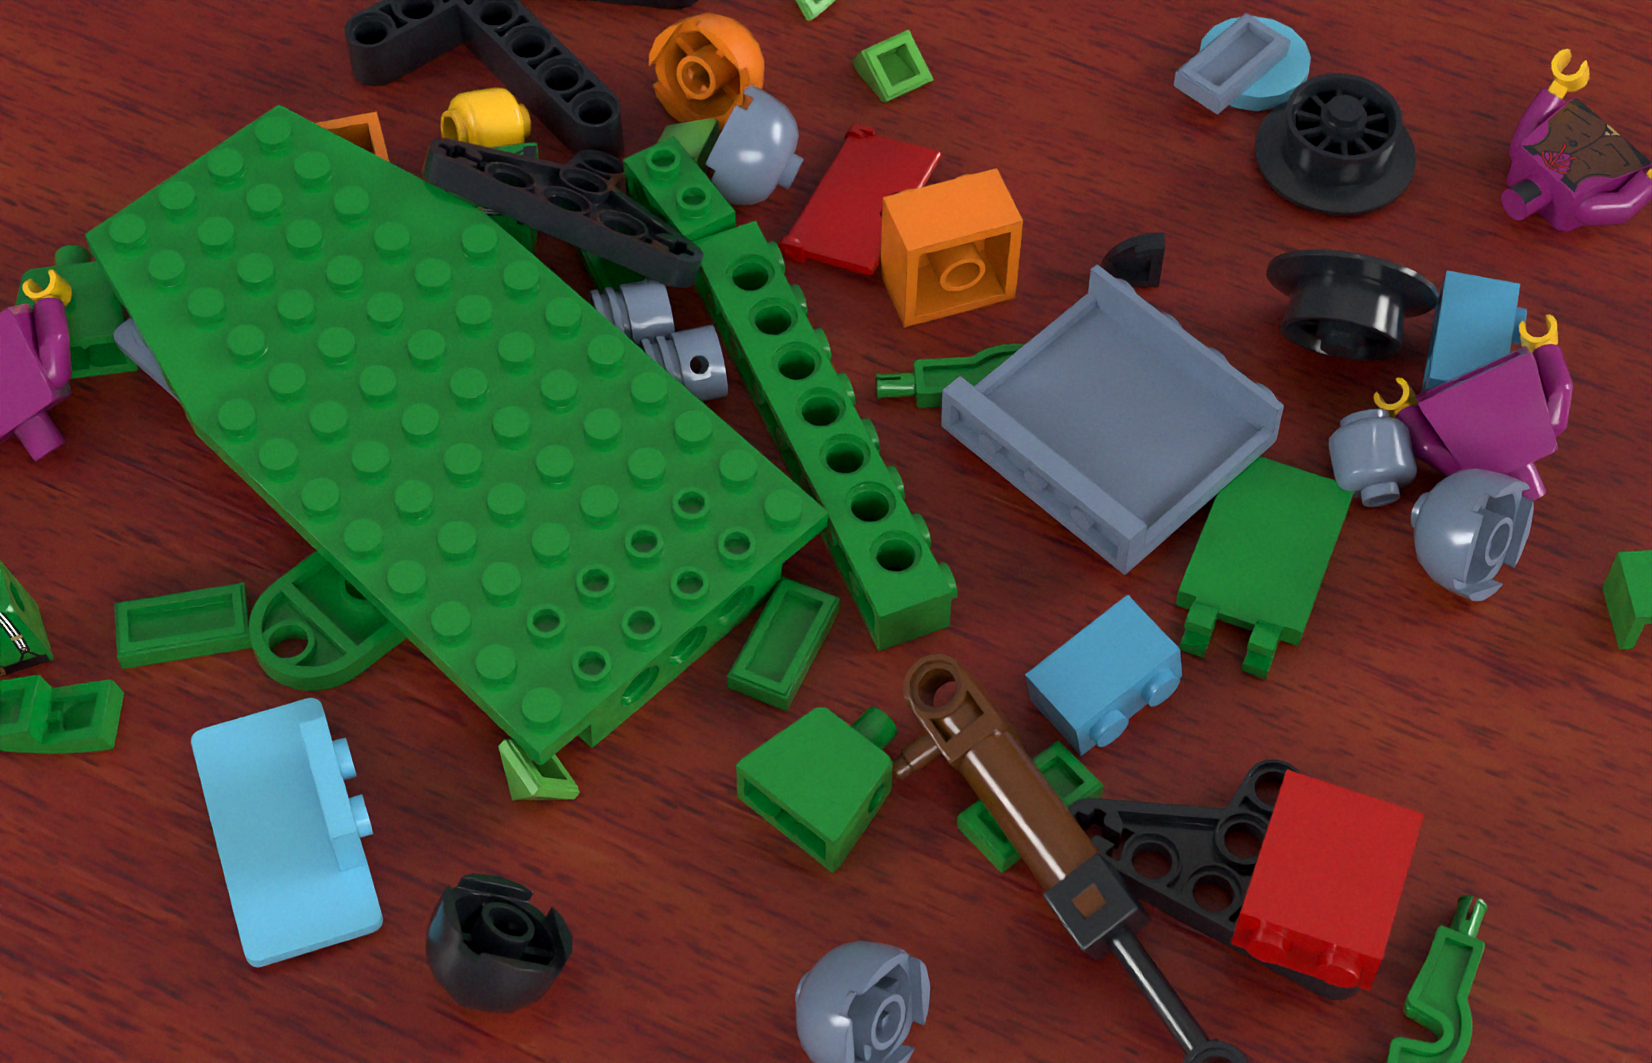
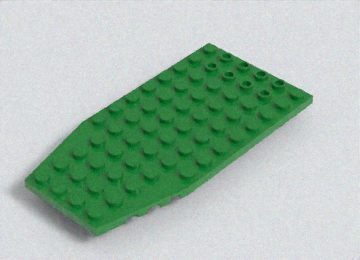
M277 105L85 234L89 250L119 302L126 308L145 347L149 348L172 394L176 395L182 405L186 418L195 434L540 766L577 735L591 748L597 745L769 600L781 579L782 564L828 526L829 512L484 211L281 105Z

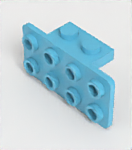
M307 698L196 731L191 738V745L247 962L254 967H263L377 931L382 926L383 916L360 839L372 835L373 830L362 794L351 798L348 797L344 780L357 777L346 737L332 741L322 703L315 698Z

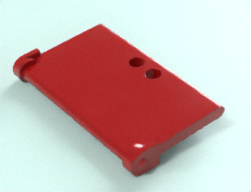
M853 124L845 134L846 140L789 233L784 235L777 245L782 257L804 264L807 258L858 273L873 275L881 261L883 197L898 194L906 189L924 187L942 158V154L938 150L875 135L874 128Z

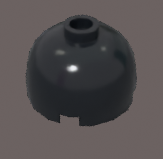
M472 873L462 876L455 888H451L449 884L438 900L426 929V959L436 981L459 1005L468 1009L491 1013H512L526 1008L543 997L573 952L572 934L563 917L553 907L550 908L547 916H545L538 908L530 904L529 901L534 892L524 885L497 875Z

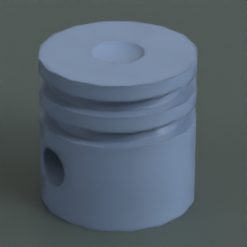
M646 279L621 284L618 286L617 292H614L612 286L604 288V294L599 295L597 289L589 291L590 305L638 347L640 339L648 338L650 343H654L655 336L663 335L665 340H669V334L675 332L671 306L665 284L653 279Z
M713 325L670 333L669 340H665L663 335L655 336L654 343H650L648 338L640 339L639 347L700 401L704 402L727 397L728 384L724 359ZM693 357L700 362V371L697 374L690 368V362Z

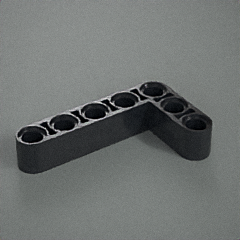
M381 0L355 14L345 25V38L352 73L356 80L364 85L373 87L392 83L455 47L464 44L574 155L581 150L592 149L619 158L624 150L621 106L616 95L518 0Z

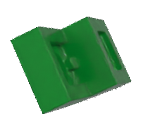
M40 675L1 680L0 751L65 754L113 750L124 691L112 679L52 688Z

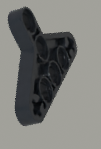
M436 138L429 144L421 172L434 185L660 283L678 288L690 287L694 284L704 255L702 250L620 190L625 178L624 163L611 154L598 150L584 149L579 151L564 165L447 138Z
M1271 759L1255 764L1248 771L1227 808L1100 798H1083L1073 802L1067 808L1083 830H1087L1091 824L1099 825L1102 828L1101 837L1094 836L1091 838V842L1099 853L1114 865L1138 899L1321 997L1330 1000H1346L1355 996L1362 989L1357 986L1351 988L1337 987L1301 972L1277 964L1263 962L1250 955L1245 948L1231 944L1259 855L1253 858L1234 856L1225 846L1224 839L1234 832H1245L1254 836L1262 847L1274 807L1259 800L1255 793V787L1265 781H1274L1282 784L1287 769L1300 773L1290 763ZM1125 831L1132 836L1125 842L1121 858L1118 861L1112 858L1113 849H1118L1121 834ZM1142 852H1154L1166 859L1170 871L1160 878L1149 879L1135 871L1132 859ZM1203 884L1220 886L1227 891L1231 904L1222 911L1211 912L1205 910L1196 903L1193 898V891Z

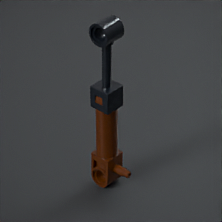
M941 653L928 654L917 660L909 668L905 676L903 696L909 709L926 732L901 751V755L892 761V773L898 780H904L911 773L919 772L942 754L950 766L964 776L1045 890L1042 896L1080 950L1098 961L1110 952H1113L1186 1056L1182 1063H1257L1247 1053L1232 1044L1219 1039L1210 1040L1134 935L1152 921L1151 916L1114 865L1099 853L1019 742L1021 737L982 683L951 656ZM956 681V692L952 700L942 707H934L936 691L942 685Z

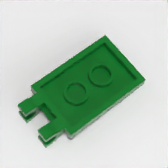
M1261 456L1219 491L1177 594L1175 605L1189 610L1185 620L1184 628L1186 630L1180 643V650L1204 658L1218 620L1251 630L1252 634L1247 645L1248 651L1241 671L1266 679L1280 641L1299 647L1351 505L1354 491L1343 490L1335 480Z

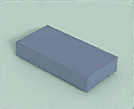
M1245 13L1175 72L1173 86L1218 115L1288 55L1290 40L1248 13Z

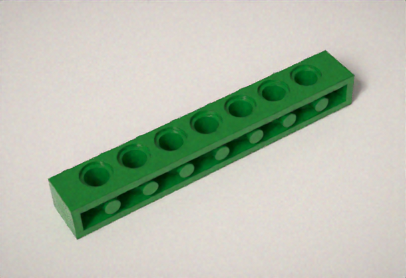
M756 221L692 241L704 254L693 285L792 481L829 512L828 526L819 535L878 651L880 652L949 627L952 599L957 598V586L954 576L945 562H936L930 550L931 539L927 525L920 513H910L904 501L905 489L900 474L893 464L885 466L879 454L880 443L875 427L869 418L861 419L855 409V395L850 380L844 372L836 373L833 368L827 337L820 327L813 329L807 319L808 308L805 297L798 284L789 285L784 275V260L775 241H766ZM864 519H874V520H877V521L867 522V521H863V520H864ZM895 567L904 570L895 572L887 570V568Z

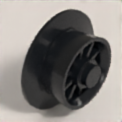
M1324 74L1300 84L1292 92L1288 101L1277 106L1266 116L1259 127L1255 141L1257 166L1263 178L1272 189L1289 202L1301 208L1325 215H1362L1391 204L1408 188L1416 166L1415 146L1410 134L1403 126L1402 113L1396 100L1377 83L1352 74Z
M1322 249L1297 250L1274 257L1269 262L1266 271L1269 282L1277 290L1290 297L1280 325L1281 334L1288 341L1306 350L1348 360L1381 361L1398 356L1402 352L1404 318L1416 317L1430 312L1435 308L1438 300L1436 287L1421 274L1397 263L1359 253Z

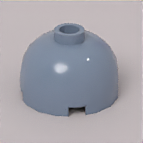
M752 84L746 88L744 94L753 98V101L747 110L737 105L735 106L705 164L715 170L711 182L727 202L734 205H753L764 201L778 185L788 190L804 160L802 157L794 154L799 139V131L794 116L786 105Z
M1475 468L1455 472L1437 483L1430 492H1426L1419 497L1411 514V525L1414 528V548L1418 562L1435 583L1450 592L1472 601H1484L1497 592L1503 583L1493 580V577L1498 573L1502 564L1515 567L1530 533L1534 512L1533 500L1522 496V491L1530 489L1528 484L1502 473Z
M869 941L844 943L826 953L802 977L795 994L797 1033L801 1047L813 1063H907L915 1048L909 1045H901L909 1034L912 1021L924 1026L929 1010L930 982L925 964L920 959L910 956L903 949Z

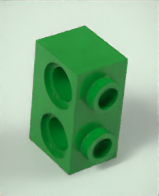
M675 136L623 159L626 195L690 241L736 227L735 210Z

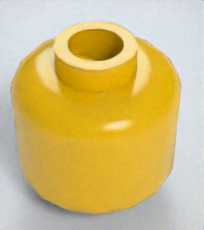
M500 87L458 94L451 100L448 110L443 112L441 117L442 138L489 148L522 144L531 132V120L526 107L523 104H518L515 97L508 90Z

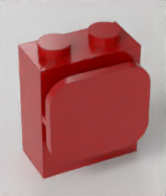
M1287 769L1231 944L1245 948L1250 955L1258 960L1321 979L1331 985L1343 988L1357 986L1370 991L1383 959L1424 814Z

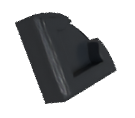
M1164 232L1143 234L1119 243L1105 255L1100 267L1113 277L1125 280L1131 286L1159 287L1165 253Z

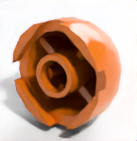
M710 12L683 18L667 27L655 38L649 54V67L655 64V72L658 81L652 84L656 97L669 115L680 123L702 119H717L719 121V130L724 128L736 105L747 110L753 101V98L744 94L746 88L750 84L759 89L763 87L764 59L759 44L750 31L733 18Z

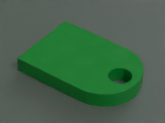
M315 551L271 584L256 601L249 619V637L255 657L261 668L279 684L302 691L327 690L351 681L407 638L318 551ZM298 638L308 643L305 650L295 657L282 658L274 654L276 647L287 639Z

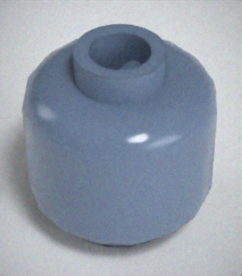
M1370 409L1350 414L1340 421V428L1329 438V453L1335 481L1343 490L1354 491L1353 497L1361 498L1364 506H1383L1397 501L1400 498L1399 490L1412 483L1416 477L1417 465L1409 429L1399 419L1391 418L1386 410Z

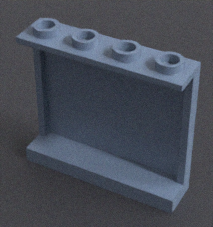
M1096 264L1090 270L1088 293L975 386H972L959 376L942 390L941 427L1116 569L1126 575L1276 442L1284 405L1276 399L1275 395L1266 386L1254 383L1231 366L1221 352L1214 348L1206 347L1186 332L1173 316L1158 311L1137 295L1128 282L1113 277Z

